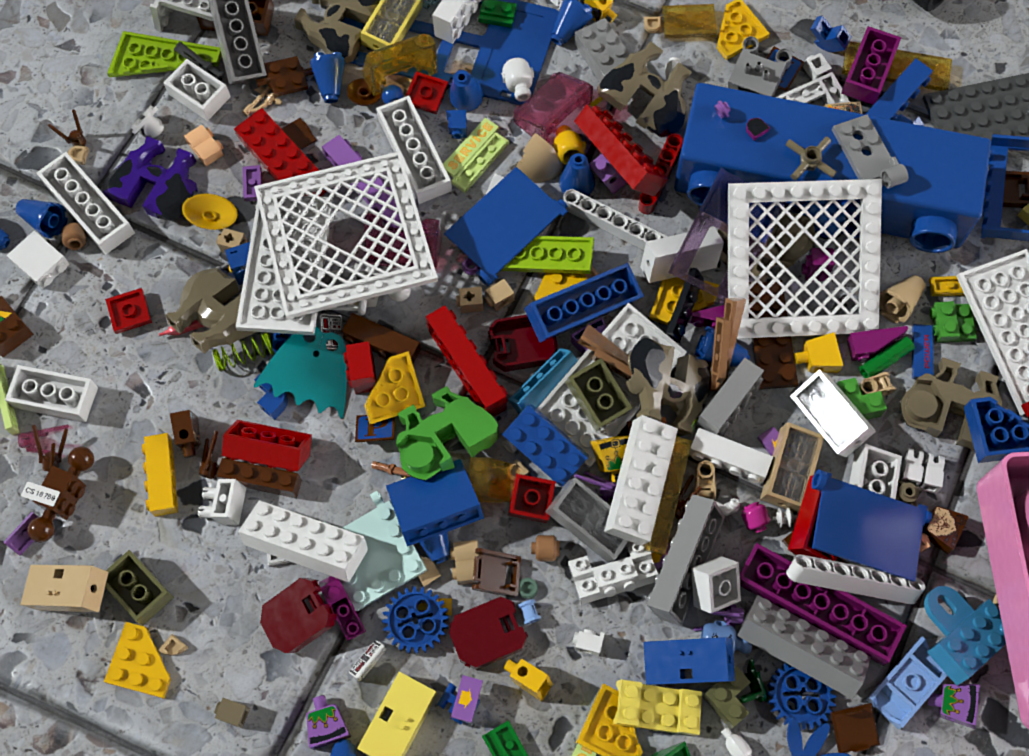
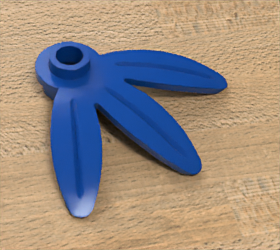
M791 718L787 729V741L791 755L816 756L828 736L830 730L829 723H824L817 728L809 737L803 749L799 723L796 718ZM827 753V754H823V755H820V756H850V755L847 754V753Z

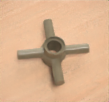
M825 137L817 147L809 146L806 149L791 139L787 141L785 146L801 156L800 166L791 174L793 180L796 181L805 170L812 171L816 168H819L831 178L835 176L837 171L821 161V152L831 142L829 137Z

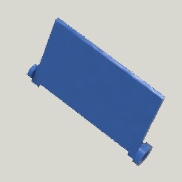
M515 167L454 223L444 235L480 268L475 274L488 287L498 278L496 274L559 215L563 217L568 212L566 210L568 206L562 199L556 201L550 198L521 170Z
M820 469L817 470L812 478L811 486L812 489L821 492L812 549L915 582L923 526L932 519V513L927 511V506L919 504L916 507L831 478V473Z

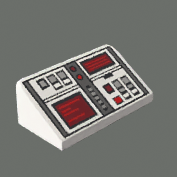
M321 314V332L323 334L332 332L343 338L341 332L343 330L342 316ZM332 339L328 340L326 348L330 351H335L338 348V343Z
M375 640L350 669L349 673L359 682L362 681L386 652L385 646Z

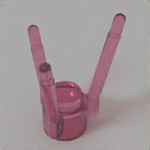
M69 425L37 430L39 437L48 436L49 432L69 428ZM33 431L21 432L18 436L19 446L26 448L27 452H38L35 447ZM42 449L43 454L51 452L49 450Z

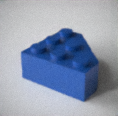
M992 397L971 399L964 406L978 463L1001 461L1010 453L1029 452V424L1021 420L1022 417L1010 409L1006 410L997 404L998 401Z

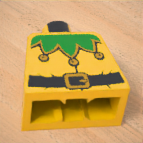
M629 435L591 441L599 470L601 472H611L612 482H617Z

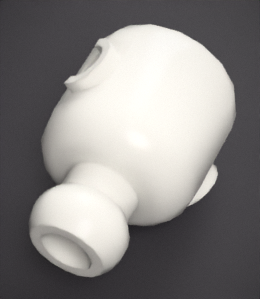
M523 58L508 60L504 64L501 73L503 83L506 84L510 92L514 93L518 101H527L531 96L529 88L532 86L534 78L533 68Z

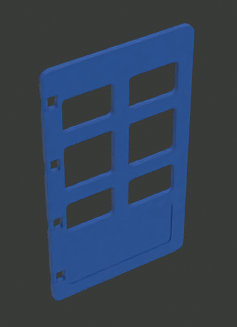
M498 0L517 4L512 28L489 24L483 36L462 31L460 37L456 38L453 44L442 40L431 68L396 61L395 58L400 45L392 59L384 55L376 56L358 51L356 55L358 56L357 60L354 59L353 62L349 63L385 73L405 76L413 79L417 71L448 81V87H451L450 80L453 79L454 75L445 73L444 70L454 44L460 43L480 49L471 75L481 84L484 92L483 97L502 100L519 106H527L531 102L551 43V33L559 11L520 0ZM347 17L342 21L362 30L365 24ZM414 20L408 30L438 38L434 34V25L431 23ZM512 58L525 59L534 71L532 86L529 88L531 96L524 102L518 101L514 93L510 92L506 84L503 83L501 75L503 66ZM399 68H407L408 72L399 71ZM502 92L511 94V97H504L501 94Z

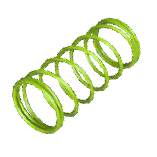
M264 332V335L261 333L264 356L261 354L254 338L251 336L254 359L249 354L244 344V341L241 340L244 363L239 357L233 343L231 344L234 358V366L230 362L223 346H221V350L224 360V368L218 350L216 348L213 349L212 352L218 370L220 372L226 370L225 356L229 364L233 368H235V353L242 364H245V350L252 361H255L256 355L254 345L262 358H265L264 342L267 348L269 349L270 354L275 355L268 332Z

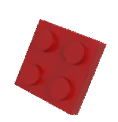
M416 71L405 97L410 96L415 108L437 114L448 89L449 82Z
M142 288L105 299L115 334L152 323Z

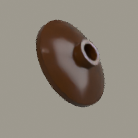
M356 79L347 87L349 100L360 106L373 105L381 98L382 89L380 85L371 79Z

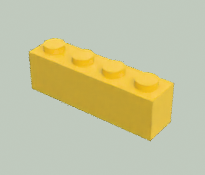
M168 433L145 436L142 452L146 459V462H143V469L145 474H147V480L144 482L145 490L148 492L146 508L155 517L178 513L173 440Z

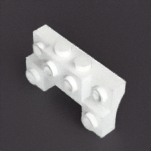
M627 543L626 550L629 557L594 568L591 567L588 556L568 561L581 605L655 583L658 572L652 560L648 544Z

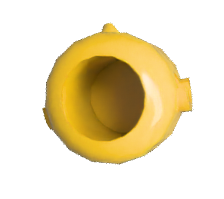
M562 125L556 131L552 147L558 153L561 163L567 165L573 154H585L586 143L582 141L577 132L567 125Z

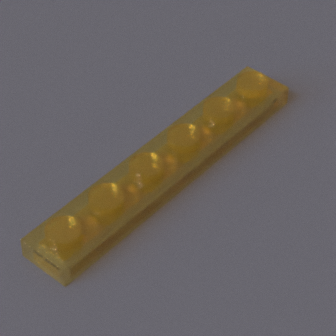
M680 437L675 439L651 541L646 543L645 551L665 556L692 440Z

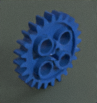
M413 586L412 592L405 588L404 595L398 591L399 598L391 597L393 604H386L389 612L385 611L383 615L388 617V619L382 620V623L388 626L383 631L386 633L390 632L387 639L391 640L394 638L393 646L400 644L399 651L406 647L407 654H410L411 650L414 649L416 655H418L419 649L422 648L424 653H427V646L434 649L433 642L435 641L440 644L441 642L438 637L446 636L442 629H448V625L444 622L448 621L449 617L443 614L447 613L448 610L447 608H441L445 603L444 601L437 602L439 595L436 594L432 597V590L425 593L424 587L420 589V592H417L415 586ZM421 603L428 605L427 610L424 612L417 610L418 605ZM402 609L408 611V615L405 618L398 617V612ZM431 613L433 614L432 617H426L427 615H429V614H431ZM414 616H417L419 619L418 624L412 622ZM401 623H407L402 627H398V625ZM425 623H433L434 628L431 631H424L423 626ZM407 629L414 630V635L410 638H405L403 635Z
M786 663L782 665V670L778 668L775 671L777 675L770 677L773 682L767 684L772 689V691L767 692V695L772 697L768 704H774L775 706L771 712L778 711L779 713L776 719L778 720L783 717L785 719L783 725H787L790 719L794 717L798 721L801 731L805 730L806 726L809 730H812L814 725L817 728L820 727L821 721L827 722L828 718L826 715L830 716V712H832L829 708L836 706L835 703L831 702V700L836 698V695L830 693L834 689L791 665L788 666ZM787 679L793 681L794 689L788 687ZM808 681H812L815 684V690H811L808 687ZM801 691V695H813V694H817V695H819L820 697L817 698V697H813V696H806L805 698L802 699V696H800V695H795V694H797V693H799V692ZM783 693L791 694V696H784ZM788 700L795 704V710H791L788 707ZM808 702L815 704V712L809 709Z

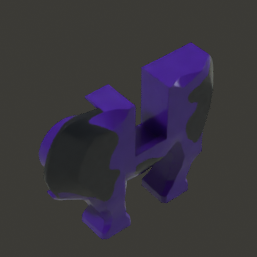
M147 136L145 144L137 150L130 151L125 160L107 177L102 187L103 194L111 201L132 208L146 183H151L154 187L142 205L147 215L155 218L160 216L169 221L184 216L182 205L185 200L193 197L194 191L198 192L197 184L189 179V168L194 166L197 161L191 152L178 148L177 156L170 168L166 169L160 165H152L153 158L156 155L163 154L165 148L161 141Z

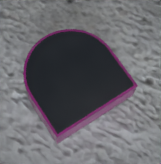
M760 118L750 119L746 126V132L753 140L769 132L770 129Z

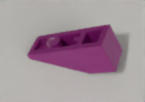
M902 326L851 333L847 339L851 361H868L901 339L907 332L908 327Z

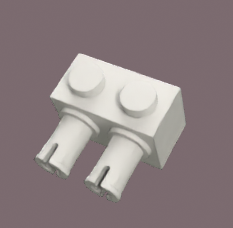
M218 479L216 487H204L203 491L207 492H202L203 499L214 500L212 506L201 505L199 507V510H203L198 511L199 518H212L221 525H239L247 487L236 479Z

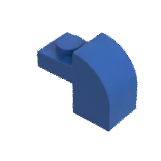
M823 15L816 18L810 29L817 38L814 43L819 48L828 52L845 50L852 38L843 25L831 27Z
M269 383L261 384L258 387L266 394L257 403L273 420H276L287 406L288 395L284 392L278 397H274L272 386Z

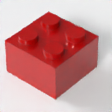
M369 341L346 345L347 352H343L347 365L346 376L350 389L354 388L355 394L371 392L377 378Z
M516 473L507 516L547 523L550 515L545 511L552 503L556 481Z

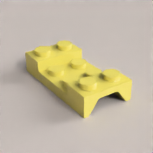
M622 679L616 682L619 698L618 710L613 720L614 725L690 736L700 735L702 691L642 684V682Z

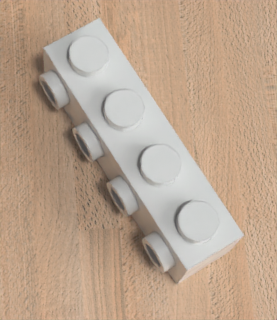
M698 428L689 450V455L697 461H710L715 468H724L733 475L745 476L753 483H763L773 459L771 455Z

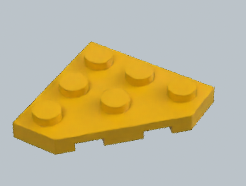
M734 0L726 4L716 49L725 60H728L742 52L745 38L752 36L757 38L760 43L769 38L770 33L743 0Z
M545 273L534 296V300L536 301L587 280L585 274Z
M687 275L662 280L649 320L664 325L670 323ZM704 280L692 313L713 305L720 285Z
M409 351L388 358L364 405L369 424L398 416L397 413L413 404L416 410L426 407Z
M125 622L104 682L165 699L171 676L163 664V660L150 637L148 629L141 625Z
M602 684L575 743L600 756H641L643 751L638 743L635 728L613 724L618 710L619 692L606 684Z

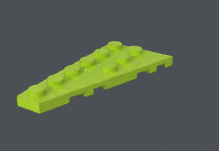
M123 31L107 74L109 77L175 71L186 60V58L174 51L175 46L179 42H182L206 62L211 61L214 67L219 66L222 54L220 47Z

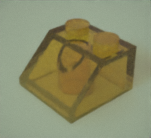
M470 457L469 479L478 501L510 502L511 463L490 457Z

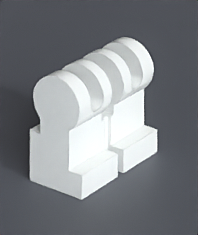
M907 448L899 480L905 483H912L916 487L919 486L923 491L937 494L943 487L945 457L938 456L936 462H934V454L928 453L924 461L923 451H918L915 458L914 449Z

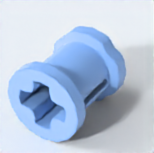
M530 599L517 605L518 609L522 611L525 625L541 620V616L538 615L534 605L535 599Z

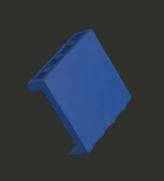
M461 459L453 461L454 469L442 471L429 480L423 481L408 477L386 485L407 547L484 519L480 503Z

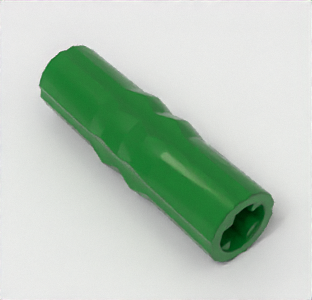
M904 336L859 367L861 375L864 378H869L888 369L892 364H895L899 359L915 349L914 343L909 337Z

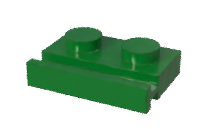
M483 0L478 22L512 28L517 4L498 0Z
M509 720L487 734L482 735L492 756H528Z

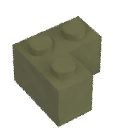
M737 666L734 668L735 681L717 682L702 696L730 730L749 714L748 710L736 698V695L751 682Z

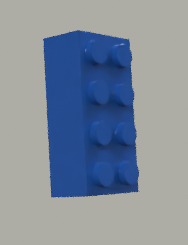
M531 403L526 406L502 434L553 481H556L561 488L589 457V454Z

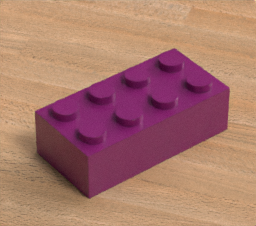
M867 26L841 94L874 105L880 95L902 37Z

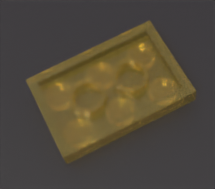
M714 4L662 7L664 39L716 37Z

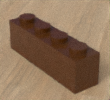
M354 313L350 315L341 331L344 340L349 344L369 341L371 350L385 360H388L391 356L409 351L413 364L421 350L420 342Z
M226 458L221 459L216 475L218 479H236L248 489L296 499L302 482L298 473Z

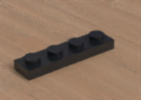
M690 268L666 331L667 335L677 343H680L682 336L685 334L687 322L691 318L693 306L697 302L699 290L704 283V277L697 268Z

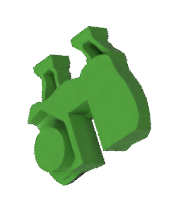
M448 386L431 394L434 404L438 407H444L443 412L433 414L422 420L420 413L417 412L413 404L397 413L400 422L406 425V430L398 434L396 441L400 452L402 469L408 475L418 480L426 481L442 471L455 468L451 455L443 445L454 437H458L473 458L480 451L490 448L499 436L498 423L490 413L474 404L468 397L452 393Z

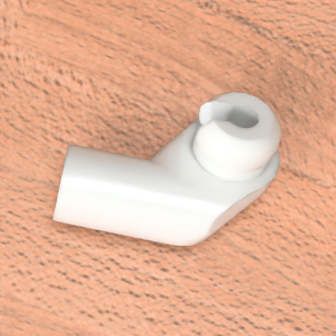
M732 498L730 502L725 504L715 501L725 516L736 513L740 509V501L736 498Z

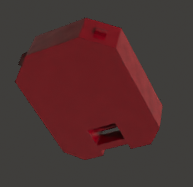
M527 315L496 319L489 327L488 336L491 338V344L495 343L496 352H493V364L503 372L542 366L558 351L556 337L541 343L539 342ZM505 341L509 343V353H507ZM499 342H502L504 351H500Z
M299 578L262 605L260 624L273 648L283 653H297L335 625L337 614H334L329 604L323 603L319 595L321 591L318 584L319 580ZM307 598L314 609L311 613L304 601Z
M500 596L454 616L453 622H451L449 627V634L461 663L469 668L478 670L523 650L528 634L524 632L522 626L518 627L514 614H516L514 602ZM507 617H510L514 630L510 629ZM501 618H503V621L506 625V628L508 630L507 633H505L503 630V627L499 620Z

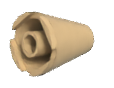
M912 275L880 292L879 307L881 315L893 323H898L899 321L906 322L926 287L924 280L917 275Z

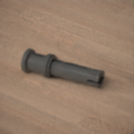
M182 42L175 46L174 51L219 81L222 80L225 72L214 67L211 61L206 62Z

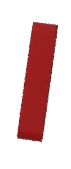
M679 134L668 136L655 163V166L660 167L664 171V176L669 179L681 153L683 138ZM666 183L655 196L641 193L638 206L641 213L647 215L654 211Z

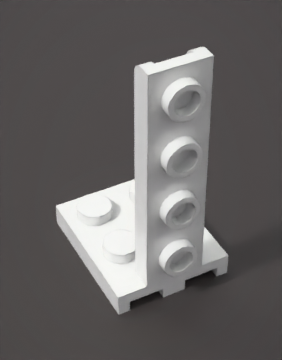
M155 0L154 4H150L154 27L157 31L162 32L164 26H167L169 14L173 10L213 21L208 0Z

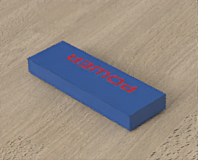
M913 324L912 342L915 349L912 351V379H917L926 373L933 375V325Z

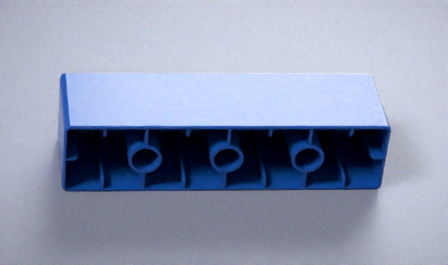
M697 83L681 148L674 189L677 192L687 194L692 202L701 206L720 168L747 183L795 181L791 178V174L800 166L801 156L785 146L787 141L791 139L806 149L809 146L817 147L825 137H829L831 142L821 152V161L837 171V173L831 178L819 168L812 171L805 170L796 181L858 179L833 134L832 128L834 125L864 116L865 114ZM719 100L726 102L730 107L731 111L728 118L724 117L721 119L717 114L714 106L718 104ZM868 115L890 156H895L899 164H903L908 172L907 182L891 188L882 186L881 233L907 238L913 247L929 253H942L952 248L961 247L982 216L991 140ZM752 118L762 119L770 128L769 132L756 140H753L746 132L747 123ZM853 135L855 139L862 140L860 135ZM862 150L864 155H871L868 150ZM854 199L860 205V199ZM836 200V201H837L838 203L844 205L848 200ZM787 201L785 205L788 206L792 201ZM852 202L846 207V211L850 215L858 209ZM794 204L791 207V209L797 213H800V211ZM859 212L858 215L854 218V220H855L859 225H860V212ZM850 222L844 229L851 235L857 227Z

